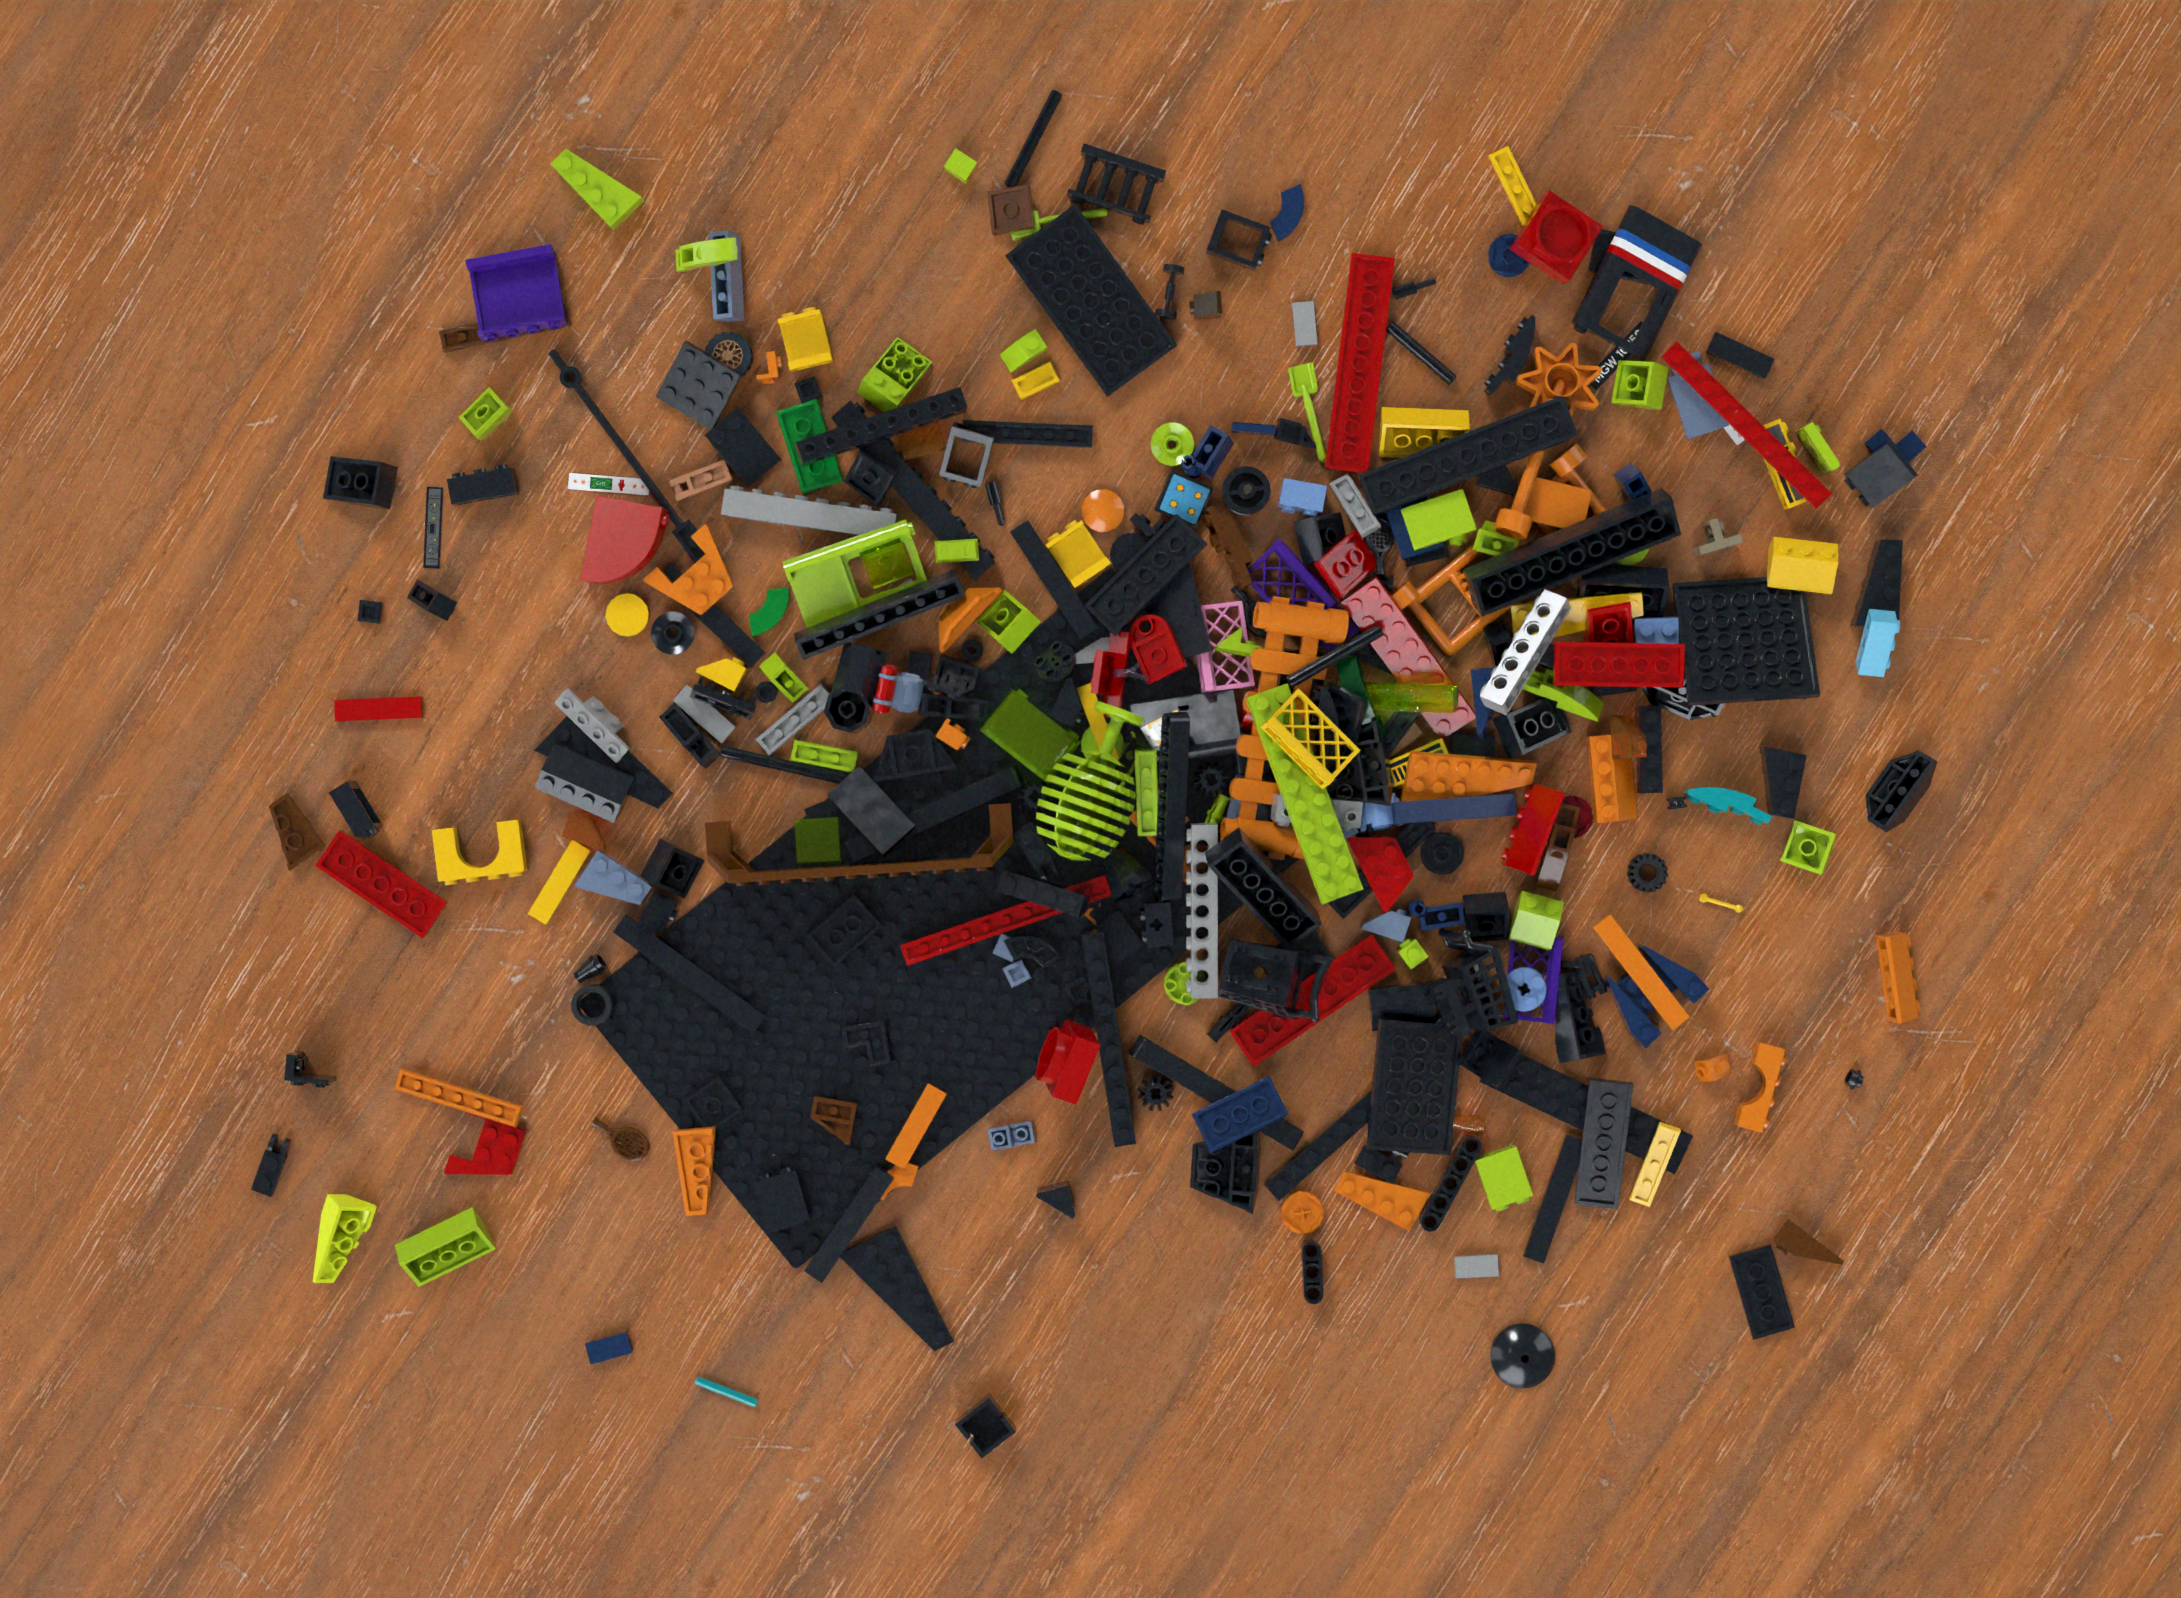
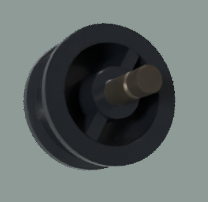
M1249 466L1233 470L1225 479L1222 487V497L1225 505L1232 512L1243 516L1253 515L1261 511L1267 504L1271 492L1270 483L1265 474Z

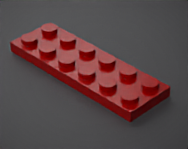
M1554 642L1553 686L1684 688L1685 644Z
M342 830L337 832L315 865L422 939L425 938L448 904L443 898Z

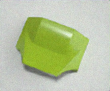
M1485 521L1483 527L1478 530L1473 550L1486 555L1497 556L1517 548L1519 540L1497 533L1493 529L1495 523Z

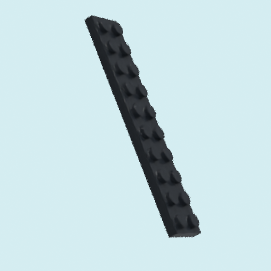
M1561 395L1358 476L1372 514L1377 516L1579 436L1565 399Z
M1519 1054L1499 1087L1480 1078V1083L1583 1131L1588 1085L1522 1054ZM1631 1106L1625 1151L1644 1160L1659 1122H1666ZM1681 1130L1666 1166V1171L1675 1175L1693 1135Z

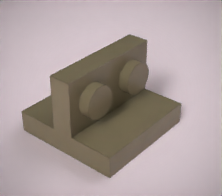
M1716 518L1702 523L1708 544L1691 550L1693 557L1742 543L1743 540L1741 534L1724 539V525Z

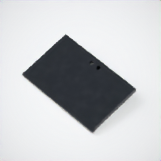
M1188 564L1146 606L1147 615L1160 616L1169 623L1184 659L1212 651L1192 564Z

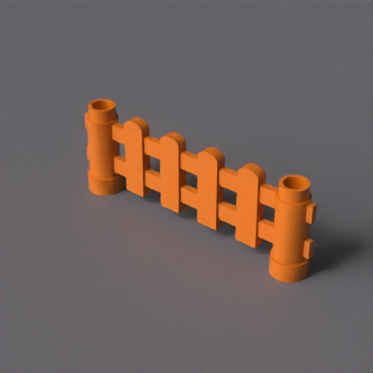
M1273 596L1272 601L1269 603L1259 601L1256 603L1253 614V626L1264 629L1267 635L1265 648H1255L1250 654L1249 662L1251 668L1260 670L1261 674L1258 692L1248 691L1243 698V709L1245 712L1251 713L1246 698L1275 688L1278 673L1291 675L1320 658L1316 657L1319 640H1323L1324 643L1338 645L1344 643L1349 624V615L1346 610L1333 608L1326 610L1324 609L1325 604L1307 601V606L1289 604L1290 598ZM1284 634L1302 637L1299 654L1282 652ZM1327 668L1295 686L1293 693L1299 688L1310 699L1313 679L1325 680ZM1296 697L1294 702L1297 710H1304L1303 702ZM1299 714L1304 725V714ZM1253 720L1251 735L1242 734L1236 743L1238 755L1247 757L1244 778H1234L1229 787L1230 796L1233 799L1241 800L1239 815L1235 819L1223 818L1220 826L1219 840L1221 841L1237 828H1240L1261 851L1268 852V858L1284 860L1285 855H1289L1290 858L1304 859L1292 825L1279 826L1276 821L1255 820L1258 803L1272 805L1273 793L1280 794L1277 783L1262 781L1264 761L1268 760ZM1310 744L1312 751L1314 753L1315 745Z

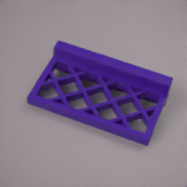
M1281 539L1276 540L1272 544L1273 546L1247 569L1249 575L1255 569H1263V582H1255L1251 578V585L1267 603L1272 601V598L1266 595V585H1278L1277 597H1281V585L1293 586L1292 598H1290L1293 605H1295L1296 601L1319 602L1325 604L1324 608L1327 610L1329 608L1334 609L1339 604ZM1273 552L1279 557V567H1267V558ZM1267 569L1279 570L1278 582H1266ZM1282 570H1290L1293 573V583H1281ZM1257 584H1263V589H1261ZM1296 586H1305L1308 589L1307 599H1296Z
M1555 937L1551 951L1548 950L1543 955L1532 945L1520 953L1515 947V941L1511 940L1507 975L1514 970L1513 962L1519 957L1530 968L1541 959L1547 965V972L1542 975L1543 977L1546 976L1547 985L1544 1003L1540 1004L1543 1009L1542 1018L1533 1017L1529 1011H1521L1517 1014L1518 1020L1555 1024L1558 980L1561 972L1564 937ZM1532 947L1540 958L1530 965L1522 954ZM1514 950L1518 953V955L1515 958ZM1549 953L1547 962L1544 957ZM1524 983L1525 989L1522 991L1521 994H1523L1527 990L1529 992L1531 991V989H1528L1527 984ZM1526 1012L1528 1016H1522L1521 1014Z

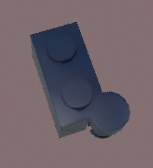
M1210 425L1194 451L1193 456L1186 455L1183 457L1185 461L1181 460L1186 475L1190 478H1197L1202 474L1212 480L1234 444L1231 437Z
M1413 900L1408 905L1409 913L1414 917H1418L1419 928L1422 931L1465 924L1462 902L1426 907L1422 901Z

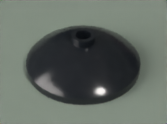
M1526 1323L1514 1324L1503 1329L1494 1339L1490 1351L1491 1365L1496 1375L1507 1385L1515 1388H1530L1543 1382L1551 1373L1555 1363V1349L1551 1339L1542 1329ZM1523 1355L1528 1356V1360L1526 1362L1521 1361V1357Z

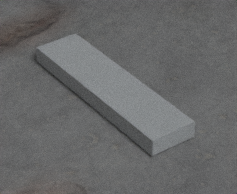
M820 684L755 740L771 756L825 709L830 693Z

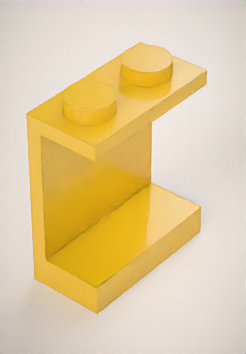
M815 307L803 309L801 314L795 315L794 312L781 315L782 318L777 319L781 328L791 372L833 362L820 309L816 310Z
M1074 520L1065 526L1067 531L1061 535L1058 532L1047 539L1049 543L1046 544V547L1075 589L1111 565L1084 526L1082 520L1078 523Z

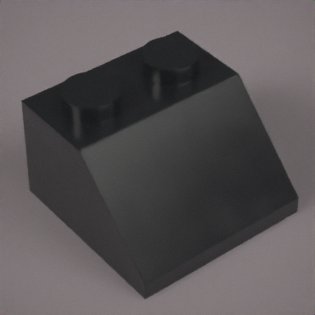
M1341 512L1294 522L1303 564L1317 562L1346 536Z
M660 838L640 877L656 887L685 898L705 860Z
M1506 892L1462 895L1465 919L1463 927L1471 932L1470 937L1472 941L1508 940L1509 907Z

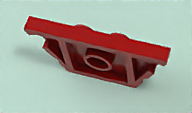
M1395 837L1347 838L1383 912H1388L1414 877Z

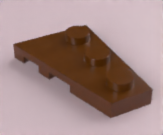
M286 793L269 805L289 871H292L326 846L289 793Z

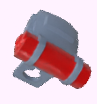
M883 665L879 673V682L875 698L873 699L872 709L878 714L889 713L890 707L905 713L917 711L923 693V679L919 675L902 672L900 675L898 674L899 669L894 665Z

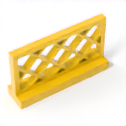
M1299 688L1261 726L1322 789L1330 785L1334 778L1360 752V749ZM1296 697L1303 702L1304 710H1293V700ZM1281 713H1289L1290 725H1282L1276 718ZM1293 714H1304V725H1294ZM1308 714H1315L1319 718V726L1309 725ZM1294 729H1305V741L1297 740L1294 737ZM1309 729H1319L1320 741H1309ZM1324 729L1331 730L1334 733L1335 741H1324ZM1310 744L1320 745L1321 756H1313L1310 753ZM1324 745H1335V756H1325ZM1339 745H1346L1352 753L1348 757H1340ZM1325 760H1336V770L1332 774L1326 769Z

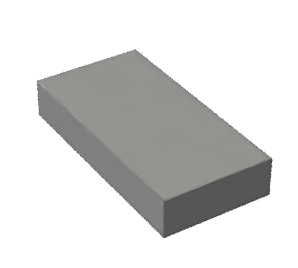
M1314 301L1292 303L1295 346L1317 345Z
M1498 1255L1454 1256L1455 1278L1499 1276Z

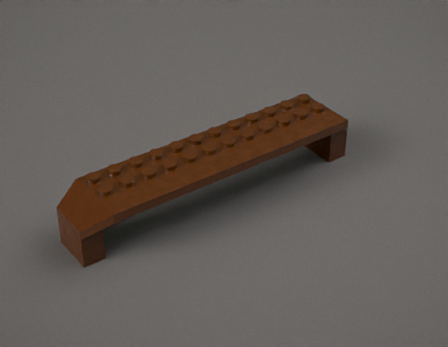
M1012 803L989 804L991 836L969 858L755 871L733 851L731 821H717L705 823L707 862L728 883H736V886L752 885L751 882L757 881L758 885L773 883V880H780V884L793 883L795 879H802V882L816 881V878L823 877V881L837 880L838 876H845V879H858L860 875H867V878L881 877L883 873H889V877L902 876L903 872H910L911 875H923L925 871L932 870V874L945 873L946 869H954V872H967L968 868H976V871L990 870L989 867H992L1014 842Z

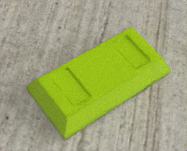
M978 539L934 541L936 563L979 561Z

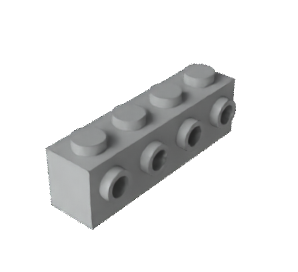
M1273 793L1271 820L1276 821L1279 826H1290L1291 821L1281 794ZM1330 798L1341 830L1353 832V828H1360L1363 802Z

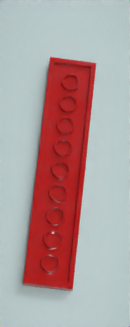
M1359 253L1351 254L1324 469L1354 473H1365L1368 471L1395 258Z

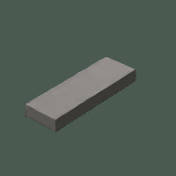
M1348 473L1329 483L1330 488L1362 538L1381 528V525L1372 514L1371 509Z
M687 684L673 701L720 743H723L735 730L736 726L712 705L690 698L692 688Z

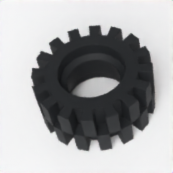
M1650 853L1637 855L1627 867L1629 882L1634 888L1642 892H1655L1657 889H1661L1662 885L1666 883V877H1668V867L1665 865V861L1659 856ZM1650 864L1655 868L1656 874L1652 880L1644 881L1641 879L1639 871L1643 865Z

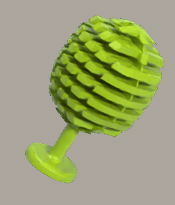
M1096 701L1095 709L1111 718L1100 750L1081 751L1090 755L1086 759L1066 753L1062 759L1079 766L1073 769L1056 763L1052 769L1071 776L1069 780L1053 775H1048L1046 779L1050 783L1063 787V792L1047 787H1042L1041 793L1060 800L1059 804L1056 805L1045 800H1038V806L1055 812L1056 818L1036 812V819L1055 826V832L1036 826L1037 833L1056 840L1057 847L1047 845L1060 856L1071 860H1090L1081 856L1086 852L1103 858L1108 856L1109 852L1093 847L1095 842L1116 848L1119 842L1102 836L1103 830L1122 837L1126 832L1121 828L1108 824V819L1129 825L1131 820L1127 816L1112 811L1113 806L1129 812L1134 810V805L1115 798V793L1135 799L1136 792L1116 784V779L1135 785L1133 777L1115 770L1114 764L1122 767L1125 766L1112 756V752L1123 723L1142 726L1145 718Z

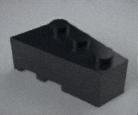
M1759 747L1765 782L1767 812L1769 815L1794 819L1807 755Z

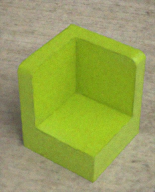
M955 148L944 165V169L967 184L969 181L968 177L977 165V162Z

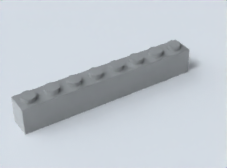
M730 486V489H724L721 515L856 536L896 523L898 517L897 514H893V509L881 508L880 511H873L872 506L859 505V508L850 507L851 503L839 501L837 505H832L826 499L816 498V502L807 501L808 497L795 495V498L792 499L786 498L785 493L773 492V496L765 495V491L759 489H752L751 493L743 491V487Z

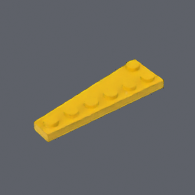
M1642 592L1568 599L1571 610L1554 638L1585 630L1587 609L1630 602L1632 618L1643 616ZM1534 602L1514 603L1511 605L1513 636L1521 629L1525 616L1534 607Z

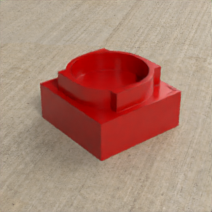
M1549 190L1541 196L1509 249L1563 285L1571 280L1603 226Z
M1066 1019L1063 1028L1054 1027L1052 1030H1049L1041 1049L1034 1075L1038 1081L1046 1084L1052 1097L1077 1105L1101 1046L1091 1028Z

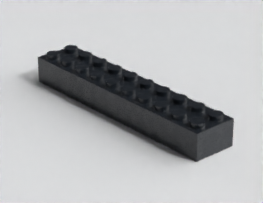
M1660 488L1463 569L1474 608L1483 617L1539 594L1544 589H1551L1681 535L1673 499L1663 488Z

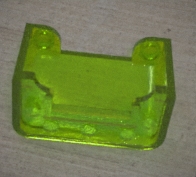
M1012 689L980 731L1049 784L1050 782L1046 781L1048 775L1055 776L1058 773L1057 770L1052 768L1056 763L1062 765L1066 763L1067 760L1062 759V757L1066 753L1073 754L1081 743L1078 741L1080 736L1071 729L1068 732L1043 714L1027 701L1029 696L1020 689L1016 692Z

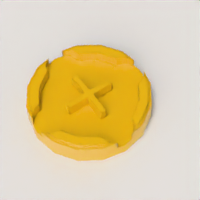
M628 593L617 595L610 601L606 609V620L613 632L627 637L638 635L647 626L650 615L648 606L643 599Z

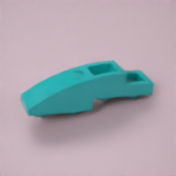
M1713 787L1685 789L1683 792L1688 795L1687 800L1697 805L1702 802L1708 805L1707 810L1719 814V811L1726 813L1730 806L1729 811L1739 816H1742L1744 813L1750 816L1749 821L1760 826L1762 823L1769 824L1772 818L1771 815L1753 807L1756 798L1741 792Z

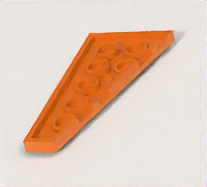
M1410 751L1400 802L1482 796L1533 784L1536 762L1533 760Z

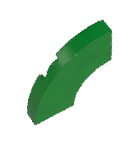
M789 587L767 590L764 605L757 612L749 614L752 636L769 631L780 621L788 606Z

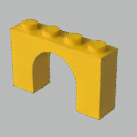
M522 820L496 822L499 852L495 860L486 867L472 866L462 857L457 827L432 830L438 882L444 881L445 885L458 884L457 879L465 878L466 883L476 882L482 876H487L488 880L500 879V874L509 873V877L522 876L523 871H528Z

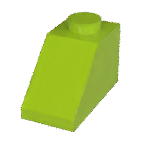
M1034 329L1003 351L1000 357L1010 373H1013L1047 351V346L1037 330Z
M776 652L759 666L769 680L792 703L809 689Z

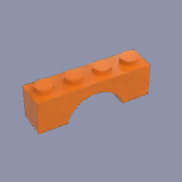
M1756 1041L1750 1062L1759 1069L1762 1077V1086L1759 1093L1752 1100L1739 1103L1734 1125L1761 1133L1764 1128H1767L1769 1123V1116H1767L1769 1107L1772 1108L1775 1101L1773 1092L1775 1087H1778L1781 1079L1779 1070L1781 1066H1784L1787 1054L1784 1053L1785 1049Z

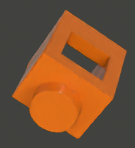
M947 718L936 737L956 750H959L960 747L964 749L971 738L964 734L965 729L954 723L951 726V720Z

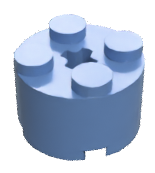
M1392 793L1391 803L1400 802L1399 798H1396L1395 793ZM1363 802L1361 832H1365L1367 828L1368 832L1392 828V824H1394L1392 805L1386 806Z
M1521 967L1507 975L1515 1010L1531 1011L1544 1001L1547 994V985L1539 971L1530 967ZM1524 983L1528 984V989H1531L1525 995L1521 994L1522 990L1519 989V986H1523Z

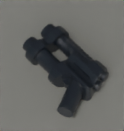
M1592 953L1575 957V961L1561 962V969H1576L1577 977L1588 1000L1596 998L1595 992L1597 991L1600 995L1608 992L1606 989L1608 985L1603 980ZM1592 975L1596 982V985L1593 987L1587 976Z

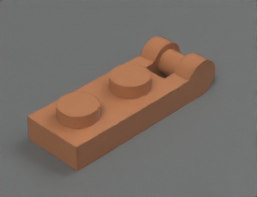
M721 460L668 482L670 487H673L676 494L674 498L678 502L730 482L733 479L726 461ZM687 482L689 489L683 491L681 484Z

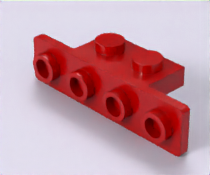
M1120 632L1116 637L1110 633L1108 651L1096 650L1093 661L1094 670L1093 678L1091 679V693L1102 695L1103 703L1118 708L1122 707L1131 633Z

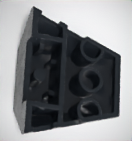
M1375 720L1360 730L1359 740L1352 741L1360 749V752L1334 778L1332 783L1326 787L1329 797L1391 806L1393 782L1387 745L1379 724ZM1340 745V757H1348L1352 751L1346 745ZM1330 760L1329 772L1332 774L1336 770V760Z
M1259 1130L1213 1153H1210L1205 1141L1194 1143L1192 1147L1190 1187L1253 1214L1259 1185L1261 1153Z

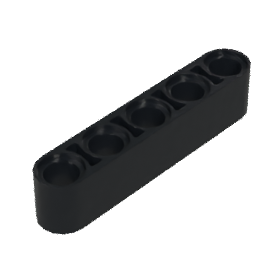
M1467 1134L1461 1139L1419 1216V1223L1424 1230L1433 1232L1439 1228L1477 1159L1482 1143L1475 1135ZM1475 1140V1149L1467 1150V1141ZM1458 1159L1466 1160V1166L1463 1169L1455 1167ZM1448 1178H1455L1456 1184L1452 1188H1446L1445 1181ZM1441 1196L1444 1197L1445 1204L1442 1207H1436L1434 1204L1435 1199ZM1430 1215L1434 1216V1224L1426 1226L1424 1219Z

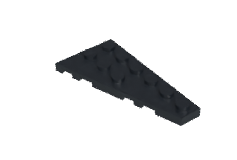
M568 716L534 750L548 757L554 743L557 742L634 776L635 779L628 795L657 809L673 794L629 750L620 761L614 762Z
M896 1225L843 1252L840 1258L933 1351L954 1342Z

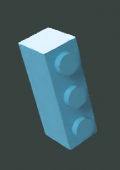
M1869 609L1855 661L1858 675L1884 677L1885 670L1889 669L1891 662L1890 651H1894L1895 648L1894 636L1895 633H1899L1900 621L1897 620L1895 611Z

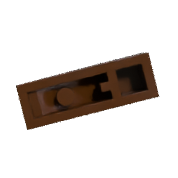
M1789 1219L1773 1239L1778 1243L1776 1248L1785 1255L1790 1252L1794 1256L1842 1265L1844 1262Z

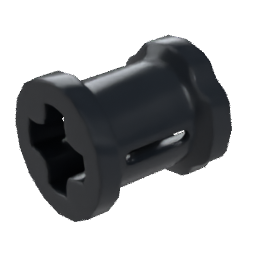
M1372 572L1370 580L1376 577L1375 572ZM1394 576L1378 577L1388 593L1391 594Z

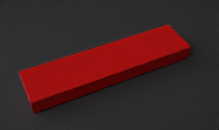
M422 696L334 700L335 722L423 718Z

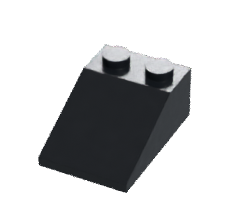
M738 407L705 434V437L748 487L782 460Z
M330 456L323 499L390 510L398 467L378 461Z
M1542 697L1509 711L1507 715L1502 714L1493 718L1508 759L1524 755L1572 732L1563 710L1556 707L1557 701Z

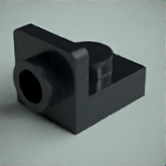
M1135 513L1130 518V521L1147 538L1151 535L1154 537L1163 528L1161 526L1163 524L1161 519L1151 528L1149 526L1151 521L1144 514L1139 516Z

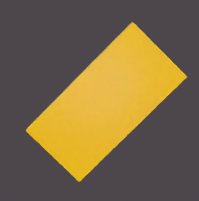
M1051 362L1011 380L1021 400L1060 382Z

